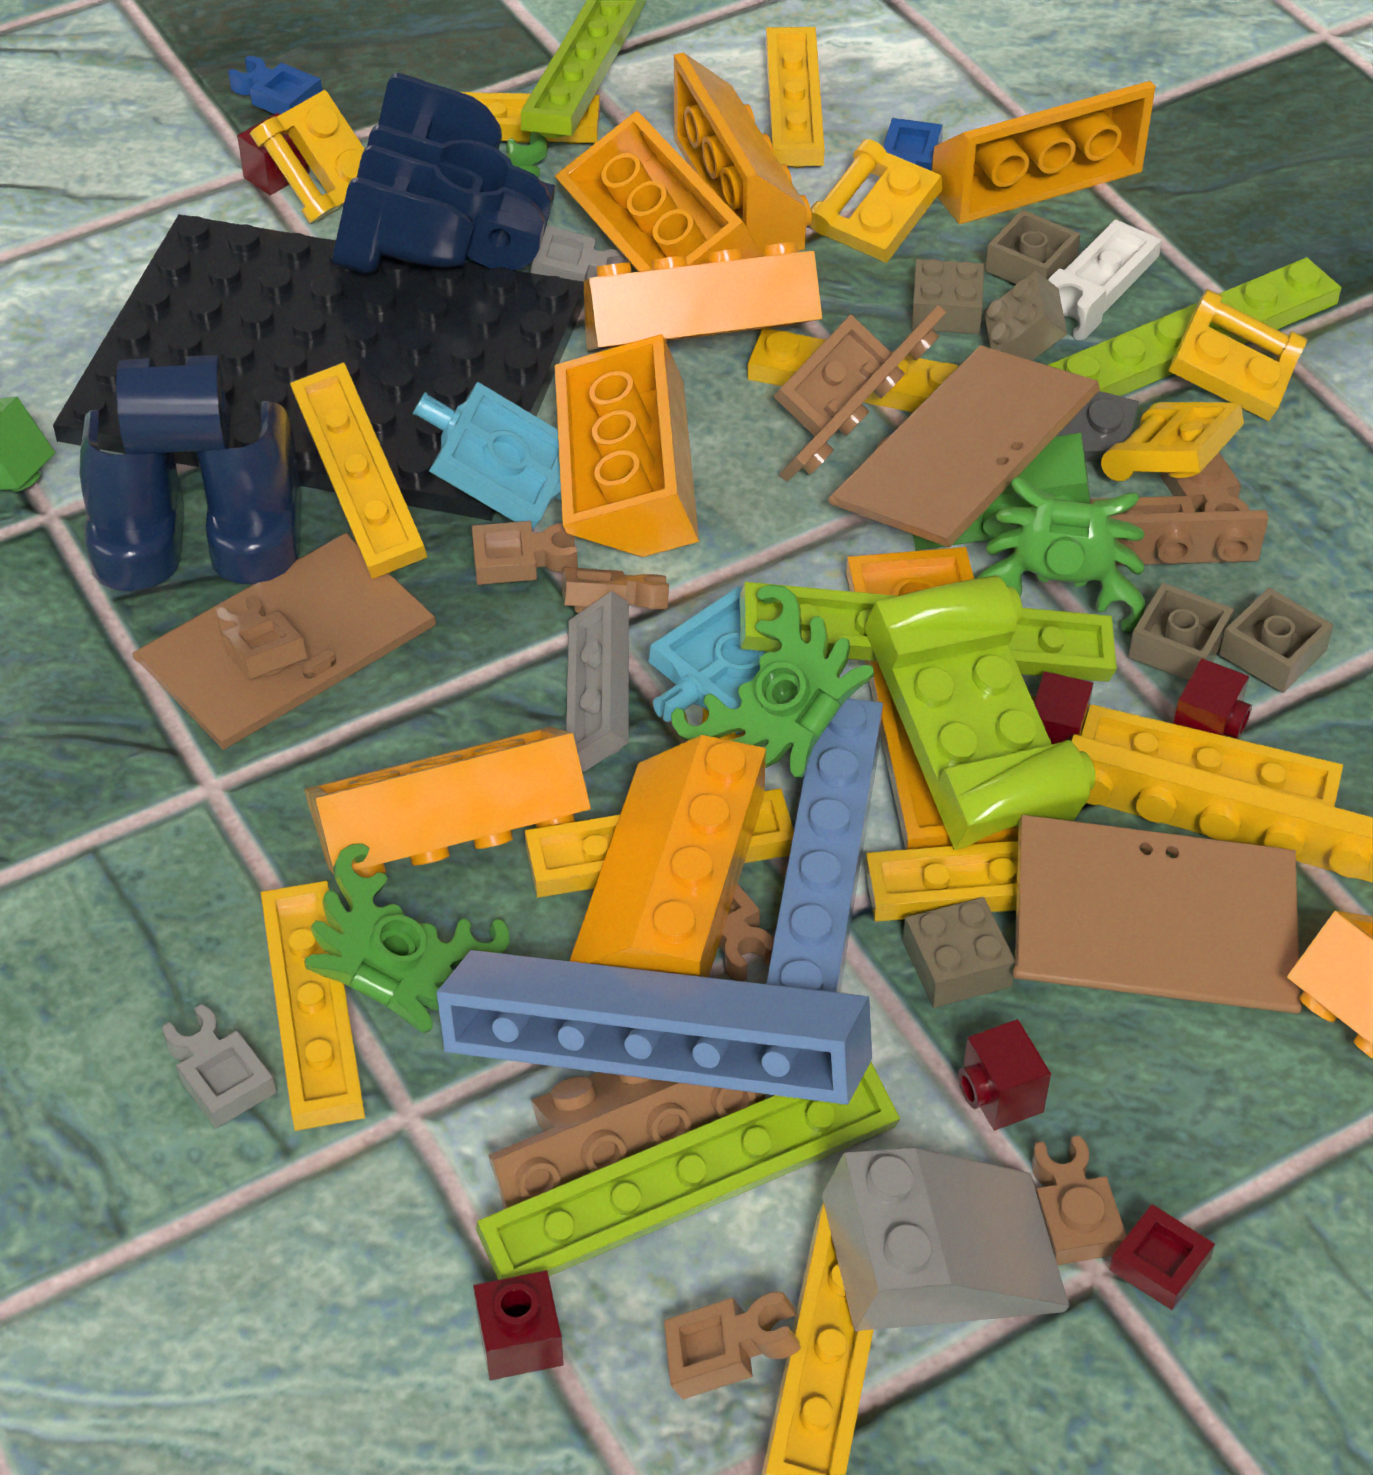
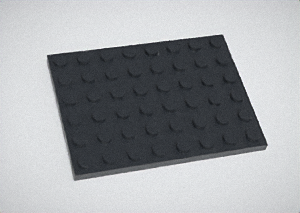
M178 214L53 423L57 442L81 446L85 416L91 410H99L97 436L99 449L126 454L120 433L117 410L116 376L119 360L153 358L156 367L186 365L188 356L219 355L225 398L231 410L229 448L245 447L258 440L261 433L262 401H274L285 409L290 419L301 486L335 492L290 383L345 363L406 505L492 521L496 510L429 471L441 449V435L443 431L412 413L424 392L451 409L456 410L459 405L466 401L476 383L479 382L532 415L537 416L554 377L555 365L560 363L583 309L584 282L565 279L559 276L511 270L505 267L490 269L484 265L465 262L463 266L449 268L424 266L383 256L379 268L374 273L363 274L332 264L336 240ZM196 451L174 452L175 463L200 468Z

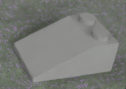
M916 1147L844 1152L822 1194L854 1331L1064 1313L1068 1309V1299L1031 1173Z

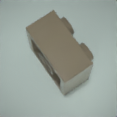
M1021 210L988 244L985 271L1014 284L1026 279L1035 271L1048 280L1059 268L1065 270L1077 258L1080 233Z
M916 259L911 330H914L937 305H940L947 313L932 328L934 331L980 334L984 263Z
M1037 271L1033 272L1026 279L1019 281L1013 289L1000 299L993 301L984 310L990 348L1032 361L1067 335L1059 288Z
M1162 582L1133 631L1128 658L1190 680L1201 658L1211 662L1214 661L1221 649L1225 628L1231 624L1234 608Z
M1268 587L1225 628L1219 655L1284 693L1327 651L1333 624Z
M984 897L905 917L903 944L933 1008L1012 987L1015 959Z

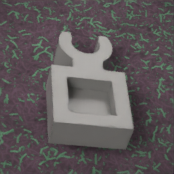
M546 225L540 249L532 263L531 273L559 276L565 279L584 282L589 278L598 277L597 266L628 263L629 261L618 249L595 250L596 238Z
M200 1004L194 1008L197 1022L201 1029L198 1033L191 1036H183L176 1031L170 1022L163 1025V1033L169 1053L175 1059L181 1061V1063L176 1065L180 1082L216 1129L277 1092L273 1076L240 1033L236 1030L220 1040L214 1013L208 1007Z

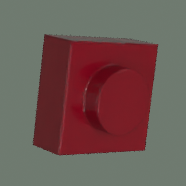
M1151 1204L1113 1253L1109 1270L1162 1305L1173 1310L1210 1261L1215 1243Z

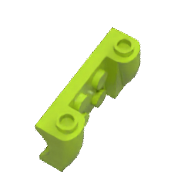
M996 575L954 582L876 601L864 626L954 850L966 848L989 835L1018 826L1021 815L1074 821L1089 799L1090 790L1095 785L1094 765L1086 752H1079L1073 742L1069 740L1051 744L1009 647V643L1016 632L1017 624L1022 620L1021 599L1015 588L1007 587L1005 582Z

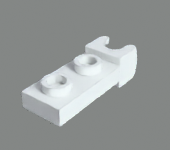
M1115 219L1065 270L1059 268L1048 279L1059 288L1064 316L1072 317L1078 322V326L1073 330V338L1075 340L1086 339L1102 322L1103 313L1159 257L1162 239Z

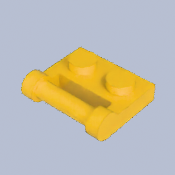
M326 89L279 116L266 120L250 132L259 148L263 146L266 148L304 205L301 212L309 224L320 220L344 205L349 182L357 177L364 147ZM288 133L327 193L323 195L320 193L283 135Z
M864 139L853 153L854 161L823 201H816L812 205V223L810 227L823 236L887 263L942 191V176L887 153L884 147L874 140ZM870 173L880 177L849 219L839 215Z
M1207 288L1191 316L1168 371L1231 403H1241L1243 409L1270 421L1280 406L1295 365L1307 343V338L1293 331L1286 335L1221 302L1222 295ZM1210 322L1277 355L1276 360L1208 327Z
M1225 402L1154 403L1143 413L1140 426L1124 442L1114 444L1103 455L1101 459L1103 472L1107 477L1119 482L1126 481L1136 471L1168 472V475L1174 478L1194 476L1209 464L1244 425L1241 403Z

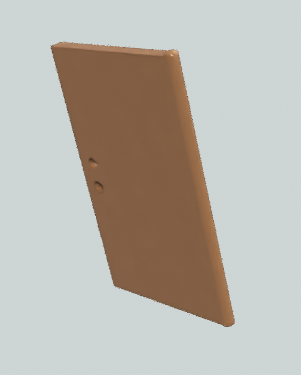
M980 345L828 498V501L832 506L840 507L950 548L1012 483L1011 480L1017 477L1100 391L1099 383L1091 378Z
M344 533L296 560L280 576L269 581L251 585L137 649L132 655L134 660L139 662L220 748L225 750L436 625L435 616L389 573L371 579L358 545L347 533ZM254 596L260 599L265 615L280 611L301 634L307 658L287 665L284 670L277 674L249 679L226 652L224 639L217 620L216 609L224 607L230 614H242L248 611L245 598Z
M1021 815L1018 825L1015 967L1013 969V977L1015 979L1293 1014L1301 1012L1300 987L1287 978L1290 971L1299 961L1296 850ZM1171 852L1175 856V858H1172L1171 856L1167 855V853Z

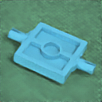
M479 382L476 383L466 401L459 405L456 410L451 409L424 392L412 414L417 415L443 431L441 435V449L429 471L514 522L531 521L533 531L541 520L546 507L556 498L561 501L558 430Z
M739 586L650 645L648 662L676 684L653 700L655 712L659 717L663 715L664 721L669 722L672 720L671 713L676 708L685 710L695 704L708 710L703 701L705 695L709 693L715 695L730 709H737L741 706L742 700L738 689L743 683L753 680L760 670V657L768 652L741 649L740 593L742 588Z

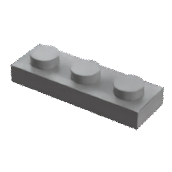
M610 591L569 620L566 731L573 733L583 772L606 757L616 754L623 746L629 743V602L613 591Z

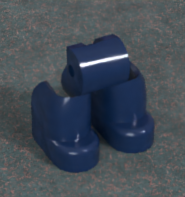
M394 73L390 76L387 83L379 123L372 128L367 147L364 148L361 155L357 177L350 180L347 187L332 264L359 273L371 274L379 268L383 256L418 265L440 268L463 266L466 257H469L490 269L496 267H505L511 270L522 269L534 260L540 249L554 201L555 185L543 182L535 174L514 166L510 158L499 150L502 129L486 105L467 94L402 73Z
M219 355L188 356L186 365L156 367L153 358L119 360L116 376L117 410L120 433L126 454H110L100 451L97 442L99 410H91L85 416L80 449L79 475L87 514L85 542L92 575L100 584L114 590L136 591L151 588L162 583L176 571L181 557L184 501L174 452L196 451L204 485L207 503L205 531L213 569L222 578L241 584H256L269 581L285 573L296 562L300 553L302 505L301 482L296 460L294 437L290 419L285 409L274 401H262L261 433L258 440L245 447L229 448L231 410L225 398Z

